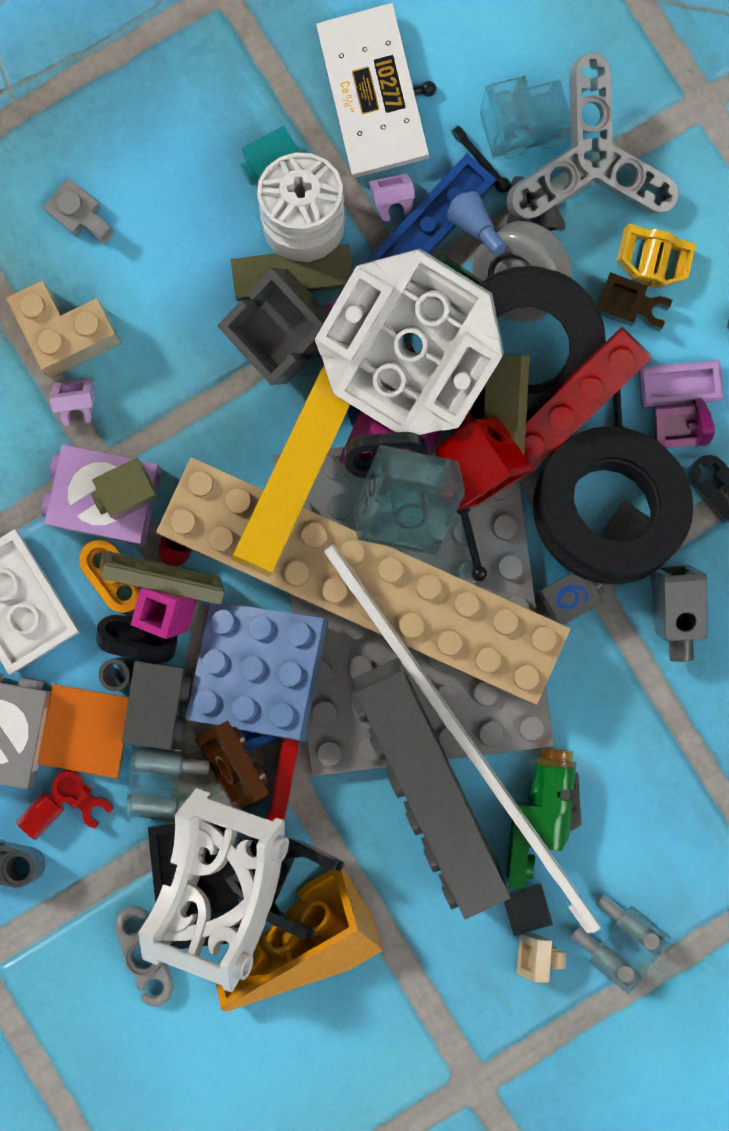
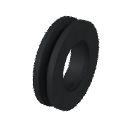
M520 266L505 269L478 284L492 293L497 318L514 308L534 307L549 312L561 322L569 338L570 352L564 367L555 377L541 384L528 385L526 419L606 342L602 316L596 303L587 291L567 275L538 266ZM486 384L473 403V406L483 414Z
M605 426L591 428L566 440L553 453L536 482L533 493L532 505L535 526L541 541L558 563L575 575L602 584L632 583L656 572L683 544L693 519L691 487L684 470L676 458L653 438L641 432L623 427ZM606 470L621 473L634 481L645 494L650 509L649 525L645 532L636 539L621 542L605 539L590 530L578 515L574 502L575 485L579 479L590 472Z

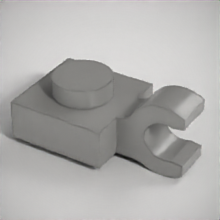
M69 178L43 207L47 214L74 236H77L84 228L105 245L115 234L110 229L111 226L96 215L101 208L99 202Z

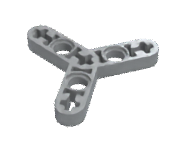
M594 52L578 57L573 61L569 71L571 147L515 184L507 195L506 204L508 210L519 219L535 218L593 180L647 212L659 213L669 211L678 200L679 194L676 183L670 177L612 144L611 70L607 59L601 54ZM589 62L590 68L597 70L598 73L597 77L591 79V81L588 76L582 75V69L588 67ZM599 90V96L591 95L582 98V92ZM587 103L596 105L600 112V119L594 127L588 126L582 119V109ZM600 132V137L592 139V150L595 153H599L600 158L592 164L590 160H585L584 153L591 150V138L583 140V134ZM622 164L629 165L634 172L633 182L628 187L621 186L616 178L617 169ZM557 166L564 168L569 176L568 184L562 190L554 188L550 181V174ZM643 184L649 188L662 186L660 193L665 197L664 201L654 203L656 196L648 190L639 189ZM541 188L546 193L537 196L530 202L532 209L529 207L521 208L519 202L523 199L522 191L526 194Z

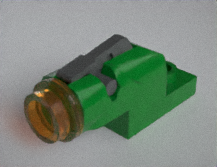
M541 748L540 758L537 757L535 761V774L528 794V798H532V802L516 803L548 849L562 851L568 841L570 831L580 827L582 823L578 773L575 772L577 762L573 761V751ZM512 818L505 883L508 888L525 889L526 879H533L535 855L528 854L529 848L532 847Z

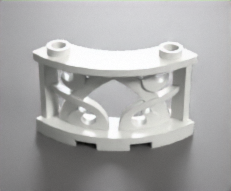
M196 788L175 814V839L171 863L176 864L177 869L171 887L163 885L150 915L138 932L142 959L155 965L159 962L166 963L222 985L223 990L228 992L233 991L239 979L245 980L253 965L252 955L265 926L266 918L275 895L281 863L288 851L289 839L284 837L285 821L279 818L270 821L212 801L211 793ZM213 824L225 827V833H223ZM238 832L259 839L257 843V856H254L250 849L253 840H243L238 846L235 845ZM207 848L210 851V855L217 854L211 864H207L204 860ZM229 861L240 881L244 899L229 912L210 921L211 907L206 894L197 887L200 876L211 875L220 871ZM251 869H256V870H255V876H254V874H253V872H252ZM191 901H193L197 905L198 914H192L188 917L186 912ZM241 922L239 929L233 927ZM206 937H209L208 950L212 955L219 954V947L223 941L229 943V949L220 964L200 957ZM191 940L188 952L170 946L172 941Z

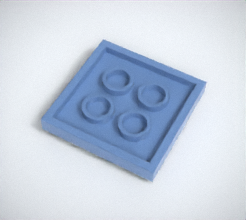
M223 602L221 605L210 603L185 720L218 726L228 720L231 727L235 726L240 731L305 742L329 621L320 617Z

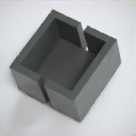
M271 268L247 293L252 300H241L217 327L270 385L288 384L311 360L308 354L319 352L315 338L329 313L288 269ZM255 300H263L266 302L262 305L259 301Z

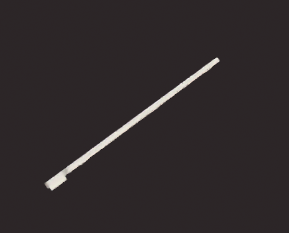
M332 544L326 548L324 553L339 572L341 578L358 599L448 730L453 734L520 829L548 872L570 900L572 905L569 906V909L585 932L589 934L601 929V925L580 897L574 884L337 547Z

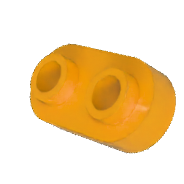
M105 540L89 542L83 547L79 555V566L108 607L120 613L133 612L140 587L102 579L100 577V569L95 565L96 557L102 554L103 551L121 554L116 546ZM128 585L132 589V596L129 600L123 601L119 597V590L121 587Z

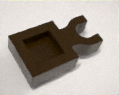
M610 272L597 307L600 314L607 318L633 326L637 317L642 319L649 328L661 331L665 321L655 318L652 314V309L660 307L668 310L673 300L662 296L654 298L644 296L647 285Z

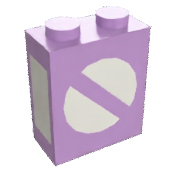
M62 444L60 454L55 453L52 458L50 477H54L51 493H46L43 498L41 515L46 517L44 524L53 528L146 547L155 502L118 520L111 518L108 512L101 515L91 496V493L96 491L92 479L133 459ZM141 461L158 492L162 468L158 464Z

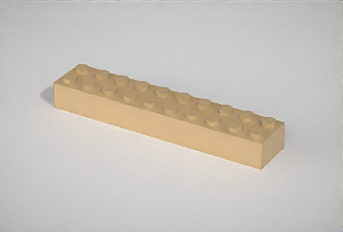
M190 457L156 530L157 534L383 636L324 553L326 548L334 544L407 648L534 705L538 704L571 628L303 507L271 576H265L231 560L263 493V489Z

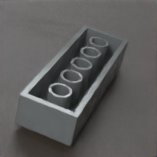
M397 657L355 677V690L351 692L353 698L351 702L361 723L369 720L372 727L368 729L371 735L369 738L379 761L387 758L389 765H386L389 773L387 776L397 798L405 796L407 799L404 802L407 810L406 816L414 834L417 836L423 833L425 836L421 838L425 847L423 850L432 871L435 873L441 870L442 872L439 874L443 885L441 888L451 910L459 907L466 920L511 899L500 867L400 659Z

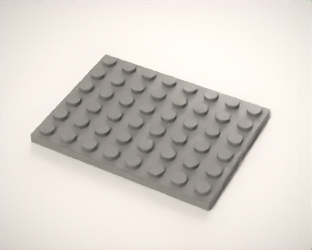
M453 434L439 436L415 493L376 478L375 491L373 496L370 497V478H360L352 475L346 469L345 464L340 462L339 458L344 447L329 449L303 508L536 613L519 480L479 506L471 507L468 512L481 566L487 570L486 579L478 582L471 576L474 567L461 516L454 511L435 454L436 446ZM280 455L273 456L274 467ZM373 478L371 479V482H370L371 492H373V489H374V480H373ZM367 491L368 507H367V510H366L365 514L362 515V512H363V510H365L366 505H367V502H365V504H364V501H365V496H364V498H363V503H362V506H361L362 496H363L364 492ZM290 595L292 613L325 618L329 621L307 727L312 776L386 767V765H389L387 758L379 761L369 739L371 735L368 729L372 727L369 720L361 723L351 702L353 699L351 692L355 690V677L381 666L398 656L383 636ZM408 648L482 755L554 746L546 686L538 704L534 705ZM403 665L447 759L468 757Z

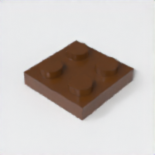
M228 720L195 740L206 761H210L209 766L233 808L240 809L269 794L265 787L267 785V778L263 770L257 763L252 764L244 750L247 748L244 736L237 727H231Z

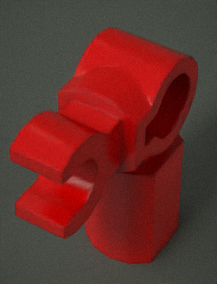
M63 770L55 777L52 783V792L44 791L17 819L16 824L30 838L37 840L65 810L62 805L64 802L73 809L78 807L82 811L84 823L93 829L99 825V822L91 815V809L95 806H101L110 813L114 807L107 798L102 796L95 797L91 793L93 788L84 781V777L80 772Z

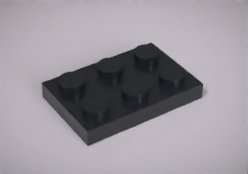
M175 823L148 827L155 903L163 885L171 887L177 865L171 863L175 839ZM213 824L215 827H217L219 830L225 833V827ZM207 848L205 862L211 864L217 854L210 855V851ZM229 861L220 871L211 875L200 876L197 887L206 894L211 907L210 921L224 915L239 904V895L232 891L223 878L230 863ZM191 901L186 912L188 917L192 914H198L197 905L193 901ZM241 922L233 927L239 929ZM209 937L205 938L203 946H208ZM191 940L172 941L170 946L178 949L189 948Z

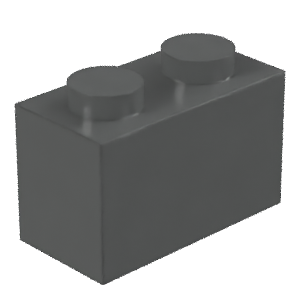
M142 661L134 662L122 743L172 750L176 746V741L183 742L186 718L180 717L182 702H189L193 678L187 677L188 668Z

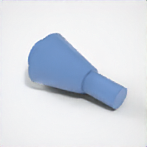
M470 191L457 195L450 203L447 212L448 221L477 240L482 241L495 257L502 255L506 251L507 245L494 231V226L480 194L476 191Z

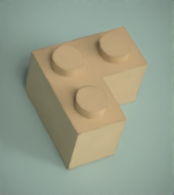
M43 280L6 298L41 370L50 378L122 344L105 308L97 298L63 314L53 292Z

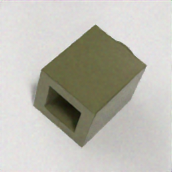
M138 458L92 479L96 491L92 492L91 496L101 515L108 512L109 516L114 520L125 517L160 499L143 462Z

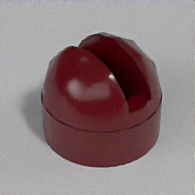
M162 537L159 545V557L162 562L176 567L186 563L192 552L191 549L165 537Z

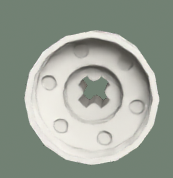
M296 152L279 157L266 167L258 180L257 199L261 213L262 229L267 244L278 255L291 261L310 262L324 258L337 248L345 229L343 184L338 171L324 158L312 153Z

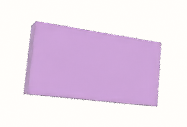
M720 360L648 366L638 371L642 409L653 408V406L692 403L693 399L702 398L705 403L721 402L724 400Z

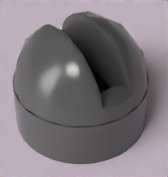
M113 658L101 665L99 680L107 690L120 691L131 684L133 667L126 659ZM114 664H116L119 667L121 672L126 677L125 681L120 675V673L117 671V669L113 667Z

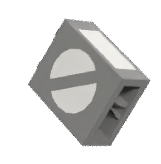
M0 674V784L30 789L35 787L40 767L37 763L51 690L43 689L44 682L19 677L18 684L3 682L4 674Z

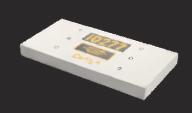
M393 3L316 23L353 179L430 159Z

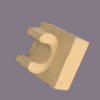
M535 933L519 934L516 974L532 982L549 983L550 969H565L566 952L557 951V948L552 947V940Z

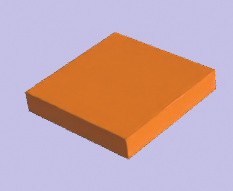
M52 684L37 764L119 778L126 744L122 743L129 697Z

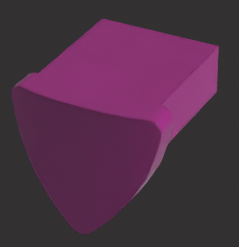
M702 398L693 399L692 403L653 406L654 440L665 448L693 445L700 447L711 443L715 434V428L710 411Z

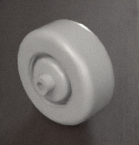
M527 221L511 222L495 231L507 245V249L502 255L495 257L482 242L473 260V275L482 281L497 272L520 266H538L558 271L572 278L570 259L560 240L543 226ZM534 307L514 308L500 316L516 322H531L544 317L549 312Z

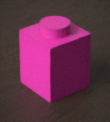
M140 587L131 625L164 639L186 633L190 626L196 599Z

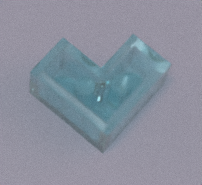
M524 75L485 86L480 116L492 158L503 155L504 159H513L527 152L526 149L540 145L542 149L554 148L563 144L565 139L569 137L571 132L570 112L560 79L528 87L526 76Z

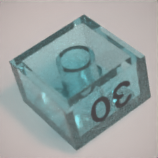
M379 445L353 507L357 539L436 555L465 494L459 462Z

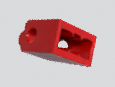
M468 412L459 428L450 429L453 435L438 444L435 449L454 511L479 506L533 471L526 457L504 425L496 417L474 421L470 412Z

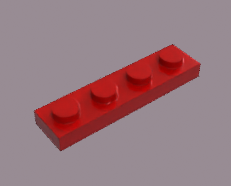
M623 327L615 332L526 419L524 456L533 469L532 472L652 359V355Z

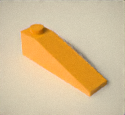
M342 868L341 872L329 870L307 883L296 893L299 899L285 912L287 915L313 928L315 932L312 939L299 938L272 925L260 937L252 955L253 965L245 980L239 979L232 992L223 990L222 985L216 983L221 1010L228 1012L348 971L383 951L374 917L344 868Z

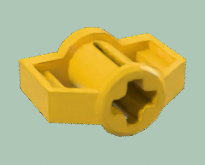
M628 224L623 230L616 262L633 281L647 285L649 288H664L667 285L681 282L688 278L696 244L679 239L667 231L646 229ZM636 239L644 243L638 270L631 264ZM672 249L679 253L673 279L666 280L665 274Z

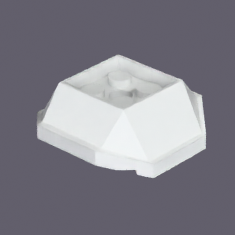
M420 248L356 266L315 338L334 395L394 432H413L418 435L459 428L504 355L492 293ZM406 333H414L421 338L423 343L421 352L414 353L405 347L403 338Z

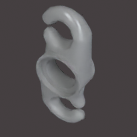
M130 906L124 908L117 915L115 931L124 955L126 967L136 977L137 988L145 990L148 982L152 979L160 980L163 984V991L160 995L152 996L149 993H143L141 996V1000L145 1004L160 1006L171 998L174 986L166 963L159 962L157 965L153 964L150 967H140L135 963L133 951L137 946H140L138 932H128L125 924L127 919L132 916L144 920L148 915L146 910L137 906Z

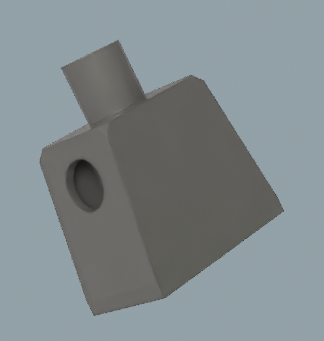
M690 565L660 567L650 575L655 632L665 641H669L670 661L694 660L693 639H704L707 637L706 573ZM683 613V618L676 623L678 616Z

